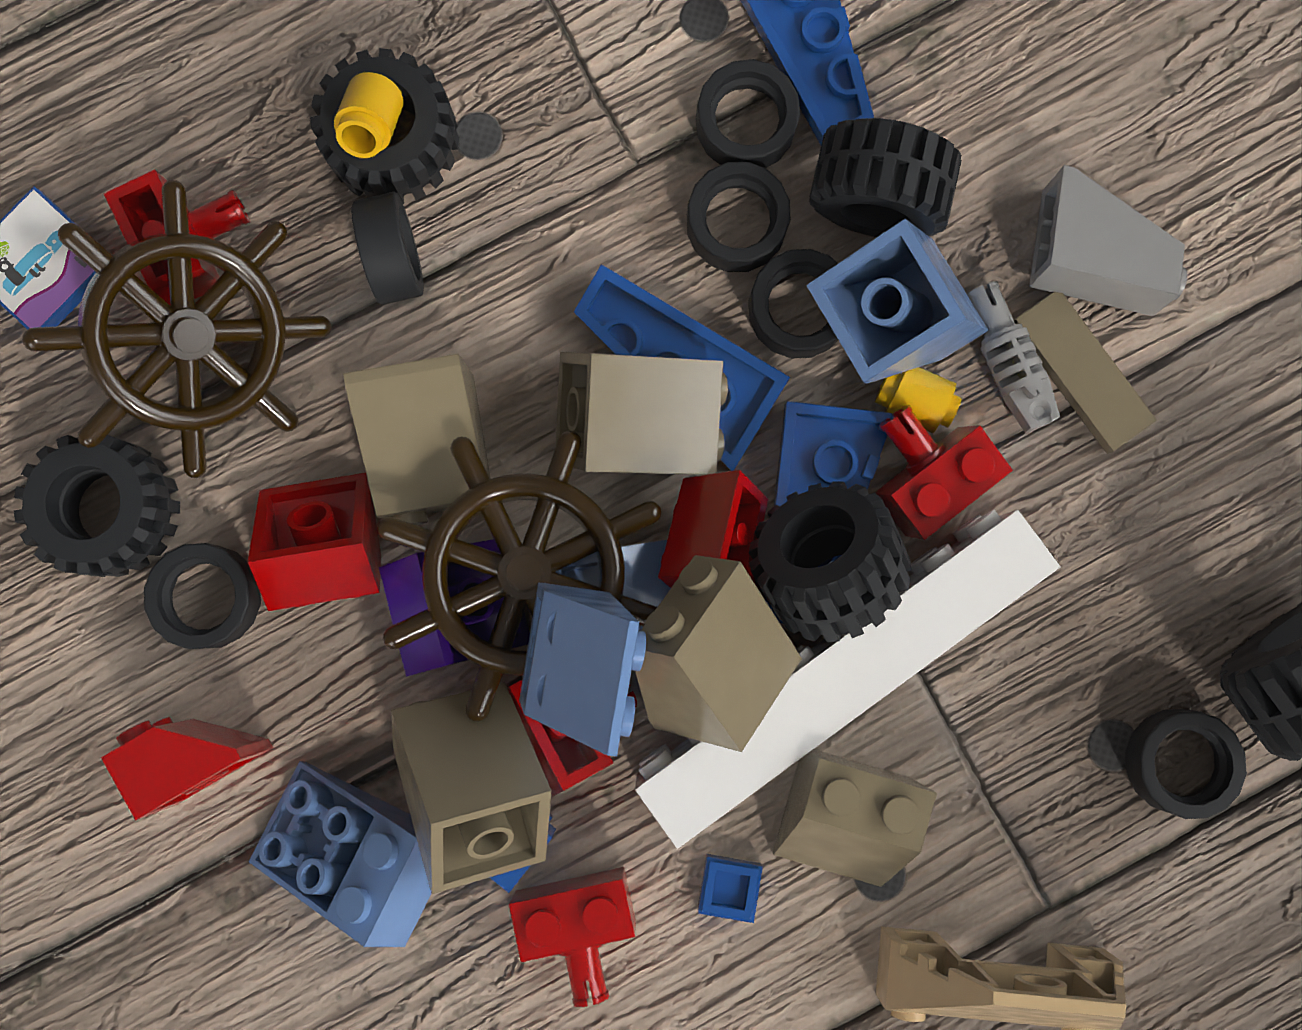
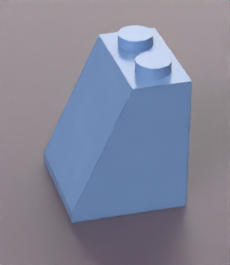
M906 219L806 285L861 379L866 384L940 361L989 331L934 240Z

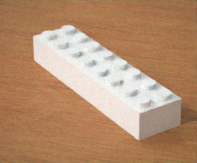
M994 509L984 516L978 515L953 533L958 540L954 545L950 546L947 543L939 549L934 547L911 563V570L914 574L910 576L911 580L908 590L899 592L902 599L901 604L895 611L887 609L884 613L886 620L879 626L875 627L871 623L862 628L863 635L852 638L850 633L842 634L840 641L827 642L824 638V640L811 649L809 646L803 647L802 645L796 647L802 660L742 752L688 738L672 751L664 744L640 761V768L638 769L640 774L636 776L635 790L677 849L1059 569L1060 565L1019 510L999 516Z

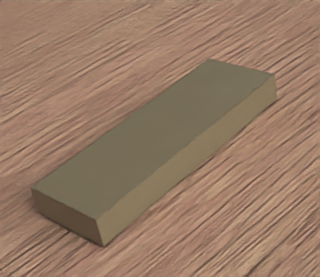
M1053 292L1014 320L1015 324H1022L1023 327L1027 328L1031 342L1036 347V353L1042 360L1044 370L1047 371V374L1107 454L1115 451L1157 421L1063 293Z

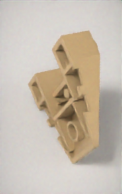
M881 926L876 996L884 1009L891 1011V1016L910 1022L925 1021L926 1014L1061 1027V1030H1120L1125 1020L1126 996L1123 962L1104 948L1048 943L1046 967L962 959L937 932Z

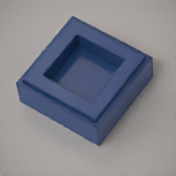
M706 854L697 909L698 914L754 923L763 869L762 864Z

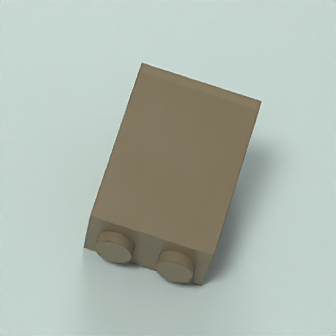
M560 352L556 445L560 435L565 431L576 432L581 438V447L574 468L585 472L696 475L716 473L717 462L721 460L724 452V435L719 428L720 407L725 403L728 393L727 377L723 373V361Z
M459 354L343 373L349 405L377 517L382 519L394 517L414 525L425 524L428 522L427 514L445 511L459 496L469 490L450 449L451 443L457 437H467L472 441L490 477L474 375Z
M695 555L690 563L681 571L677 581L656 610L650 614L645 625L640 630L646 633V650L642 668L640 671H635L649 722L655 729L742 752L802 658L740 561Z
M505 682L499 683L487 718L479 722L472 721L466 714V705L472 689L430 701L415 702L409 706L391 710L393 750L432 894L546 861L551 788Z
M813 749L798 761L773 849V855L882 887L921 853L937 793L910 777Z

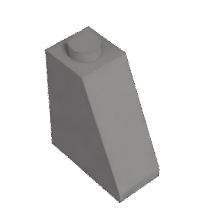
M1064 165L1042 190L1029 287L1048 292H1060L1065 296L1154 316L1170 302L1178 299L1187 282V269L1183 267L1185 245L1075 167Z

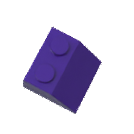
M494 539L470 543L500 553ZM423 552L412 554L379 567L393 625L428 608L422 582ZM449 561L448 585L451 597L493 577ZM503 598L461 619L476 635L488 642ZM525 612L523 613L511 649L528 645L530 632ZM439 630L399 648L406 677L469 660L459 653Z

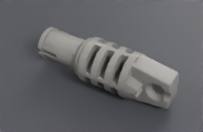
M993 281L986 285L987 289L982 285L969 292L967 296L989 330L983 334L985 339L981 341L982 347L980 350L986 358L988 368L993 374V379L1000 389L999 392L1023 431L1027 433L1052 423L1060 418L1049 376L1042 366L1040 356L1036 353V347L1031 342L1027 328L1023 327L1022 324H1015L999 289L998 281Z

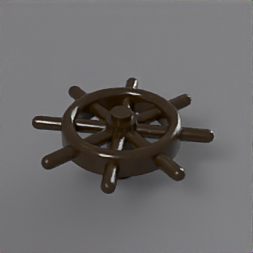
M168 180L162 186L165 234L149 236L134 241L112 255L78 225L65 223L59 228L58 238L61 243L96 273L90 280L83 295L79 309L78 326L29 328L24 332L22 341L27 349L36 352L80 349L92 378L105 395L109 397L78 432L77 438L82 446L93 448L99 445L128 413L153 426L180 430L184 472L191 478H199L205 474L207 468L204 429L227 423L244 414L253 406L282 431L290 432L297 428L299 424L298 416L268 390L280 368L284 355L285 339L322 338L331 332L332 326L328 318L324 316L284 317L273 287L259 269L287 238V228L284 224L278 221L269 223L242 253L220 241L189 234L185 187L177 180ZM191 258L205 261L224 271L195 304ZM167 259L170 304L135 274L153 263ZM242 289L249 300L254 318L213 320L237 292ZM118 292L153 320V323L108 324L110 309ZM255 341L253 355L247 368H242L215 343ZM156 346L126 380L117 369L109 348ZM199 360L227 383L230 388L214 398L202 401ZM175 362L178 404L165 403L145 396V393Z
M565 431L560 435L546 476L517 473L490 479L472 441L467 437H457L451 443L450 449L469 490L459 496L445 510L433 530L394 517H385L378 523L377 531L381 538L424 553L422 582L428 607L387 628L383 634L384 644L388 648L396 650L439 630L459 653L480 665L466 705V714L472 721L479 722L487 718L503 673L513 675L524 674L527 651L511 650L526 606L533 618L538 582L609 592L639 621L640 626L645 625L647 618L657 608V606L623 595L625 564L619 540L656 523L661 517V508L654 501H647L608 519L602 509L590 497L568 484L581 447V438L574 431ZM516 500L537 501L523 543L503 505L505 502ZM559 509L574 518L585 530V532L545 551ZM482 514L500 553L459 540L458 537L475 517ZM596 552L600 570L599 587L556 573V571ZM449 561L493 577L451 597L448 585ZM503 598L488 642L476 635L461 619Z

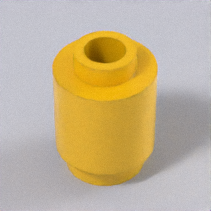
M372 72L360 73L351 79L334 119L337 142L347 153L359 158H370L389 145L403 107V96L397 85L387 77Z
M918 367L884 378L874 402L886 407V413H894L909 404L913 409L912 412L926 431L934 433L939 425L947 428L951 425L962 398L954 395L956 389L955 382Z

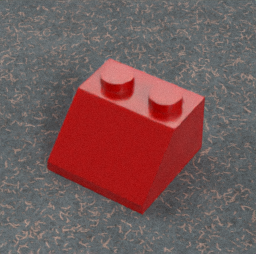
M366 472L259 490L248 565L268 611L303 607L310 604L380 593L379 567H381V549L375 509Z
M166 717L153 724L148 720L126 730L116 737L120 747L102 756L101 759L135 820L178 805L272 750L273 746L268 738L196 719L173 723L170 717Z

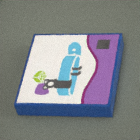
M35 186L0 220V304L27 330L34 327H57L82 301L85 290L96 273L64 246L58 238V230L63 224L76 223Z

